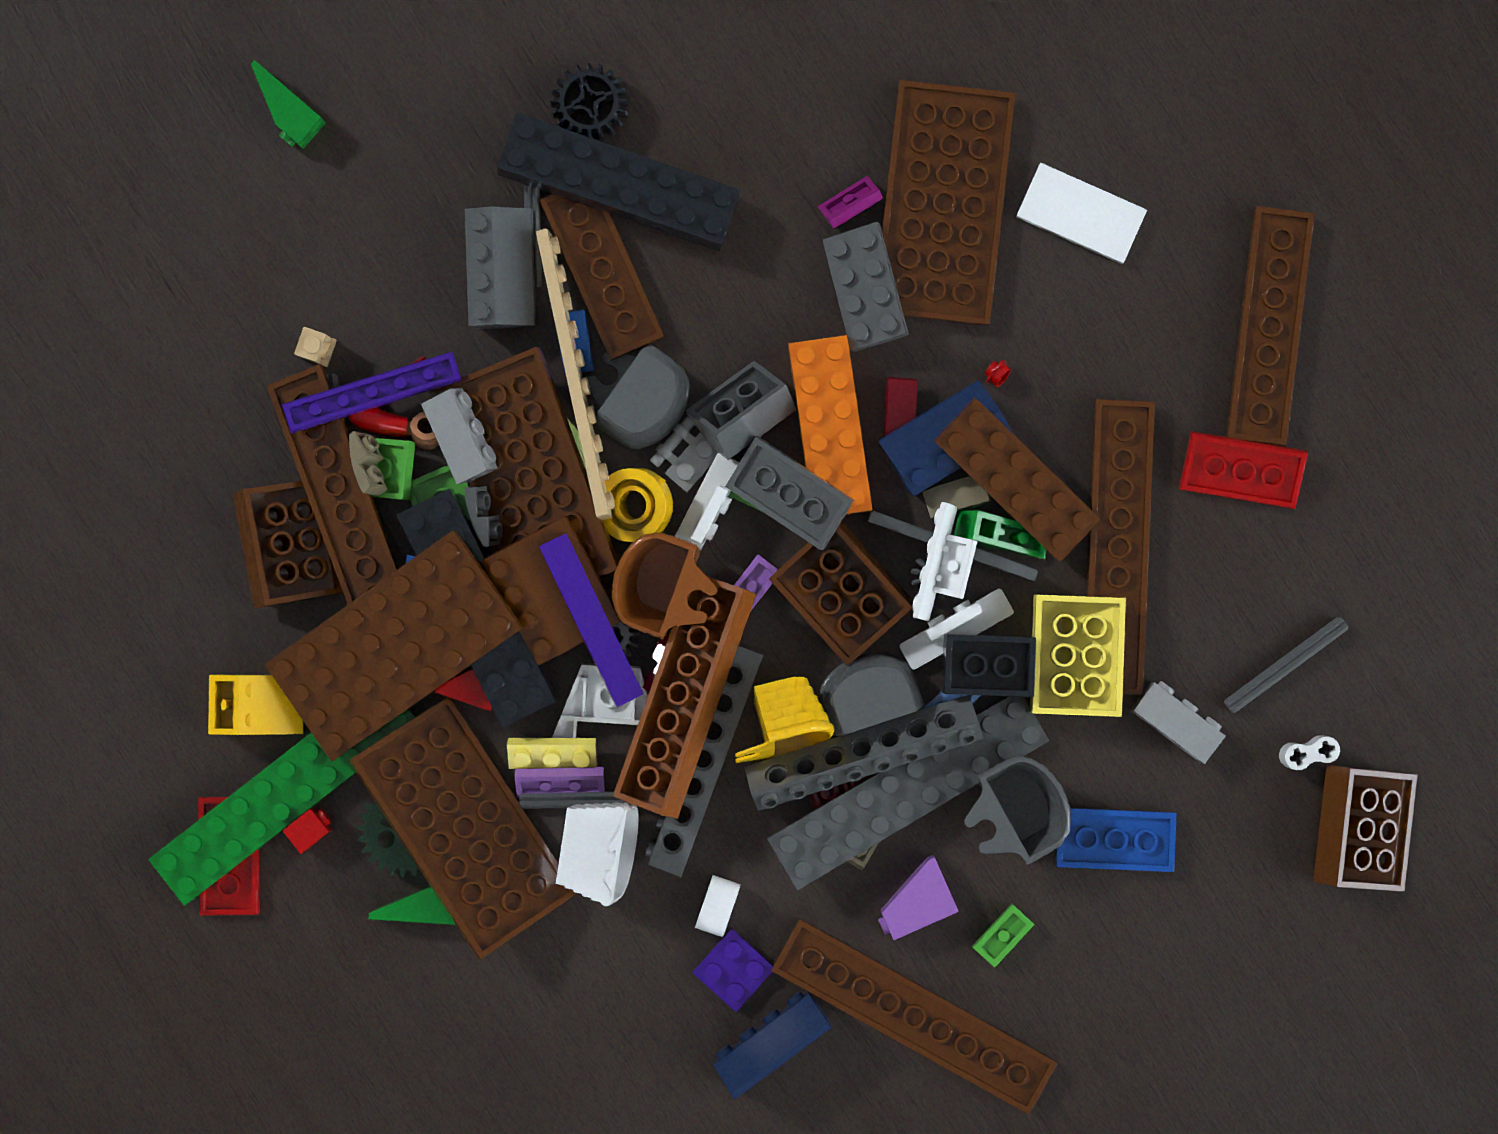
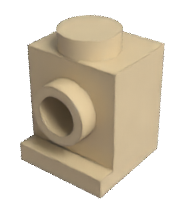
M303 327L294 355L328 368L337 340L324 333Z

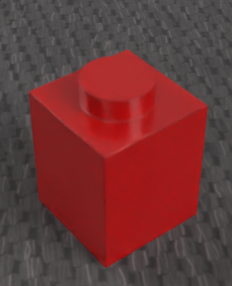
M313 807L285 828L283 832L299 853L302 854L333 830L329 825L332 823V820L323 809L318 811L316 807Z

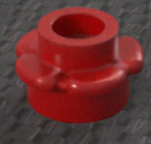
M1005 360L999 363L993 361L985 371L987 384H993L998 388L1005 382L1011 373V368L1006 365Z

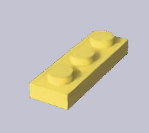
M508 738L507 741L509 769L597 767L598 764L596 738Z

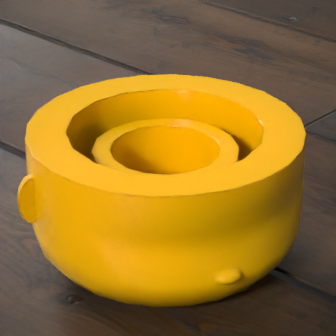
M645 468L622 469L609 476V480L605 481L607 492H612L615 509L611 510L613 518L605 519L604 522L611 536L624 542H634L645 534L662 532L666 528L673 512V498L665 479ZM632 491L641 493L646 501V510L638 519L633 518L626 508L627 497Z

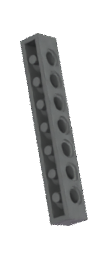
M738 646L731 667L739 668L743 676L739 683L731 684L726 680L722 694L728 695L731 698L732 706L727 711H720L716 708L712 722H716L721 726L722 734L716 739H711L707 736L702 750H706L711 754L712 761L707 766L696 765L692 778H697L701 782V790L695 794L687 792L683 805L690 809L691 817L687 821H679L677 818L659 816L655 828L661 831L657 841L651 839L645 854L646 857L650 858L648 865L679 877L682 876L763 654ZM669 833H675L680 837L681 844L675 849L668 848L664 843V837Z
M966 695L744 768L752 798L758 811L794 799H801L822 790H830L835 786L850 781H858L863 777L878 772H886L891 768L906 763H914L919 759L934 754H942L947 750L962 745H970L984 738L970 695Z

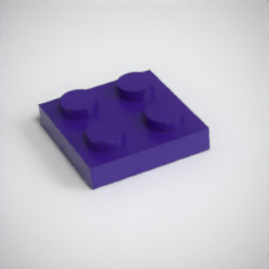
M731 928L692 973L737 1012L772 973L773 964Z

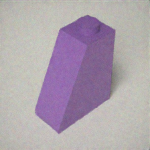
M933 855L927 857L882 907L880 911L883 917L878 919L885 936L891 933L893 940H896L959 912Z

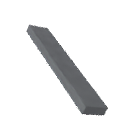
M875 511L870 512L867 520L869 524L928 544L929 539L933 537L934 533ZM978 548L975 549L973 561L1030 582L1035 581L1038 573L1036 569Z

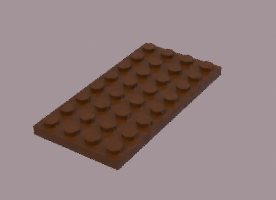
M899 80L882 234L904 317L983 326L990 325L1016 93Z
M534 347L464 376L460 382L435 389L437 395L449 389L462 388L469 395L472 401L471 409L474 416L481 422L484 428L483 436L486 443L495 452V463L498 469L469 483L470 487L487 486V492L491 498L488 515H499V521L502 523L503 536L500 539L501 544L492 546L493 551L496 552L567 516L598 576L602 577L615 572L619 560L604 520L596 517L588 475L542 348Z
M452 530L268 661L265 666L332 762L523 629V626L456 530Z
M450 697L445 698L349 760L353 769L478 960H481L577 894L573 892V889L556 884L559 865Z

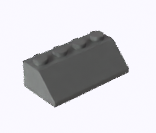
M494 206L465 209L468 326L481 330L537 326L533 209Z

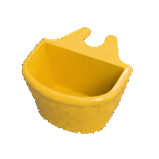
M791 677L754 686V704L764 743L735 753L736 757H740L735 759V761L740 763L759 759H771L827 741L832 737L835 730L834 726L829 722L828 714L824 712L823 705L819 703V699L814 694L807 678Z

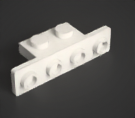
M717 453L675 537L696 544L700 550L706 539L712 540L719 526L715 524L719 514L724 515L732 501L729 498L731 490L725 486L737 468L738 461L732 458L727 460Z
M941 502L940 508L937 509L934 516L935 529L933 537L929 539L927 544L928 557L926 565L920 572L921 585L912 606L914 611L913 617L925 621L930 620L936 593L963 599L977 541L951 535L957 506L946 502Z
M997 589L970 604L969 600L962 602L953 608L954 614L947 618L943 614L927 622L929 628L901 643L899 648L911 669L915 670L943 654L944 634L977 635L1011 616L1014 611L1003 591Z

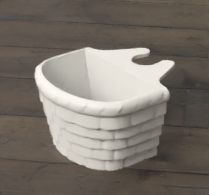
M615 802L612 804H575L568 807L556 884L564 885L565 888L573 889V892L581 893L584 897L601 902L603 906H609L617 902L627 888L633 866L639 824L637 806L628 802Z

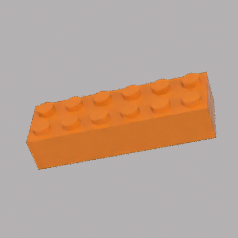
M847 335L789 343L788 350L805 467L854 499L846 515L871 512L872 503Z

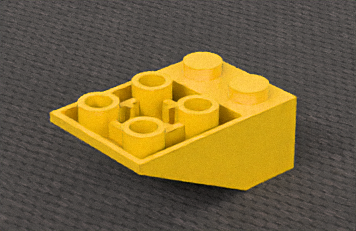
M209 675L208 734H304V721L272 675Z

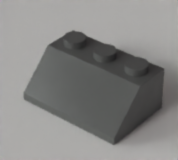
M753 361L685 411L711 447L729 460L751 444L755 436L761 437L797 409L787 385Z

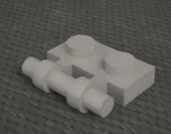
M688 416L681 424L677 423L672 429L674 432L664 444L660 443L655 450L657 452L650 459L657 467L665 459L672 465L665 474L687 493L712 465L718 453L711 447L701 432L696 438L689 433L695 424ZM684 440L689 446L677 457L672 451Z

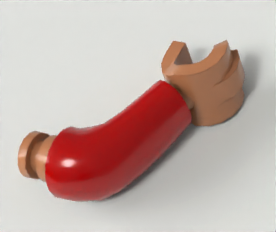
M379 407L347 416L354 426L363 431L400 438H407L408 435H411L412 441L416 442L415 445L422 450H432L439 446L434 432L424 434L419 431L422 425L430 424L425 412L418 413L412 421H409V417L390 413Z

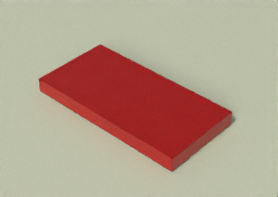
M1191 431L1179 489L1296 509L1308 452L1306 450Z
M199 797L198 818L201 819L228 797ZM259 849L199 895V915L260 914Z

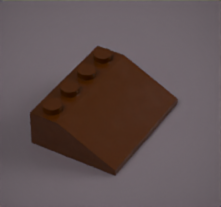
M302 481L247 488L233 494L254 609L343 593Z
M567 516L509 544L481 561L494 586L523 626V629L519 632L537 665L584 642L538 546L566 533L611 627L621 622L615 611L614 603Z
M842 521L824 550H819L808 542L768 578L847 666L913 608L914 600Z
M1326 764L1313 882L1346 888L1389 891L1405 890L1417 775Z

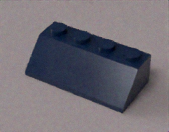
M976 380L878 440L905 489L913 497L961 468L933 440L973 398L981 402L1013 434L1002 412L979 380Z
M801 991L797 992L786 1001L787 1007L780 1012L774 1009L762 1019L765 1022L756 1030L753 1026L748 1028L739 1036L741 1041L733 1047L727 1044L715 1054L717 1058L714 1060V1067L734 1100L831 1028L829 1018L810 992L807 991L804 994Z

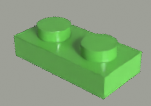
M1011 903L972 947L995 968L1035 924Z

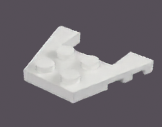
M582 663L552 738H577L578 721L638 725L648 697V691L642 688L645 683L642 668L630 666L643 691V695L619 707H615L594 663Z

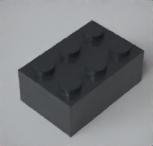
M944 634L942 693L1034 697L1036 637Z

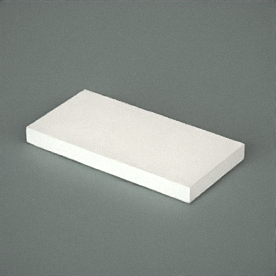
M1040 163L1016 218L1123 264L1147 210Z

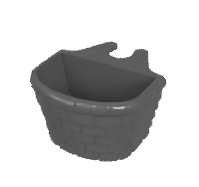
M653 345L643 348L637 356L624 355L612 361L606 352L603 355V360L617 369L618 378L611 385L602 384L595 376L587 378L591 393L600 408L597 414V423L594 426L631 450L645 449L658 444L673 431L672 429L680 422L687 408L690 381L684 368Z
M878 653L858 656L848 666L845 663L837 666L821 684L819 703L823 705L824 712L828 714L829 722L832 723L835 729L832 736L852 733L916 712L925 706L917 679L915 678L916 676L910 665L899 657Z
M1017 756L1005 760L977 776L982 793L964 819V823L967 827L971 828L981 820L986 819L992 821L996 827L995 836L991 840L980 843L979 850L981 853H1017L1028 865L1063 844L1071 827L1070 805L1062 785L1046 766L1031 758Z

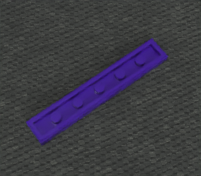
M452 351L282 404L290 432L293 434L462 381Z
M562 534L538 546L615 707H619L643 695V691L567 534Z

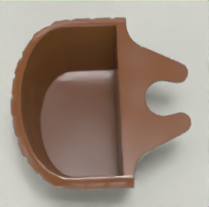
M657 532L639 537L627 548L616 567L612 584V601L614 602L615 611L623 624L664 640L667 633L674 626L706 622L707 614L703 611L693 610L687 601L688 595L694 590H701L710 596L717 593V586L696 565L701 552L696 544L672 535Z

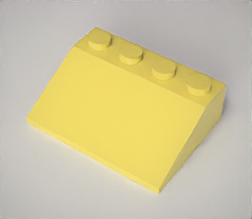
M1034 595L1032 637H1036L1034 697H1030V713L1122 717L1126 598Z

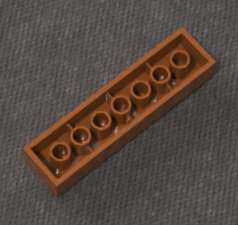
M710 577L708 578L717 586V593L710 596L701 590H694L690 592L687 599L688 605L693 610L703 611L707 614V620L701 624L672 627L613 797L666 817H679L756 597L755 593Z

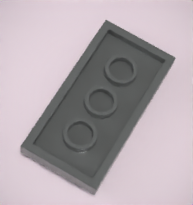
M874 222L823 239L851 351H860L909 335L880 224Z
M756 436L725 486L819 550L825 549L854 502L853 498Z

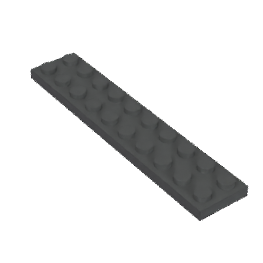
M1007 696L978 713L976 716L984 739L975 741L970 745H962L947 750L942 754H934L919 759L914 763H906L891 768L886 772H878L766 838L795 889L798 891L978 784L977 776L1010 758L1025 756L1049 742L1034 713H1030V706L1026 699L1018 696Z

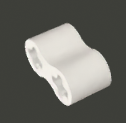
M1319 735L1313 737L1305 744H1285L1280 749L1279 759L1287 768L1303 770L1309 764L1316 761L1323 763L1335 761L1339 756L1340 746L1334 738ZM1322 743L1329 746V749L1325 751V755L1318 752V749L1323 746ZM1294 751L1301 754L1300 757L1296 758L1297 763L1290 760V756L1294 755Z
M712 875L695 928L723 937L741 884Z

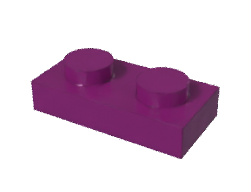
M866 176L825 201L818 208L834 229L861 211L870 208L883 197L876 185Z

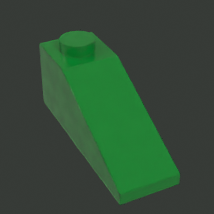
M254 60L251 66L273 120L282 131L279 136L291 147L297 144L304 149L325 125V121Z
M979 510L959 511L954 536L977 541L976 546L1045 559L1046 549L1017 521Z
M431 886L371 911L368 918L372 920L455 925Z

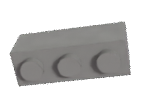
M462 388L449 389L421 404L457 485L470 483L498 469L495 463V452L487 445L483 436L484 428L481 422L475 418L471 409L472 401Z
M1160 681L1159 684L1150 682L1144 689L1143 695L1138 697L1129 710L1199 763L1205 764L1226 736L1219 731L1222 726L1210 717L1204 720L1196 714L1198 708L1188 700L1183 699L1180 702L1172 696L1175 691L1164 682Z

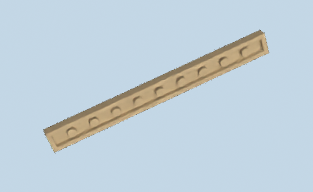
M548 229L536 231L590 490L596 517L605 520L613 518L611 510L615 509V502L612 492H607L605 481L609 480V474L606 464L601 463L599 452L603 451L600 435H595L593 424L597 423L594 407L593 405H588L586 396L591 394L588 379L587 377H582L580 368L585 366L582 351L581 349H576L574 340L579 338L576 323L575 321H570L568 312L573 307L569 292L564 293L562 282L567 281L563 264L558 265L556 254L561 253L557 236L552 237Z

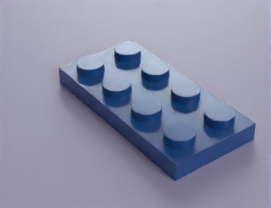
M1070 808V832L1063 844L1056 849V867L1174 872L1177 813Z

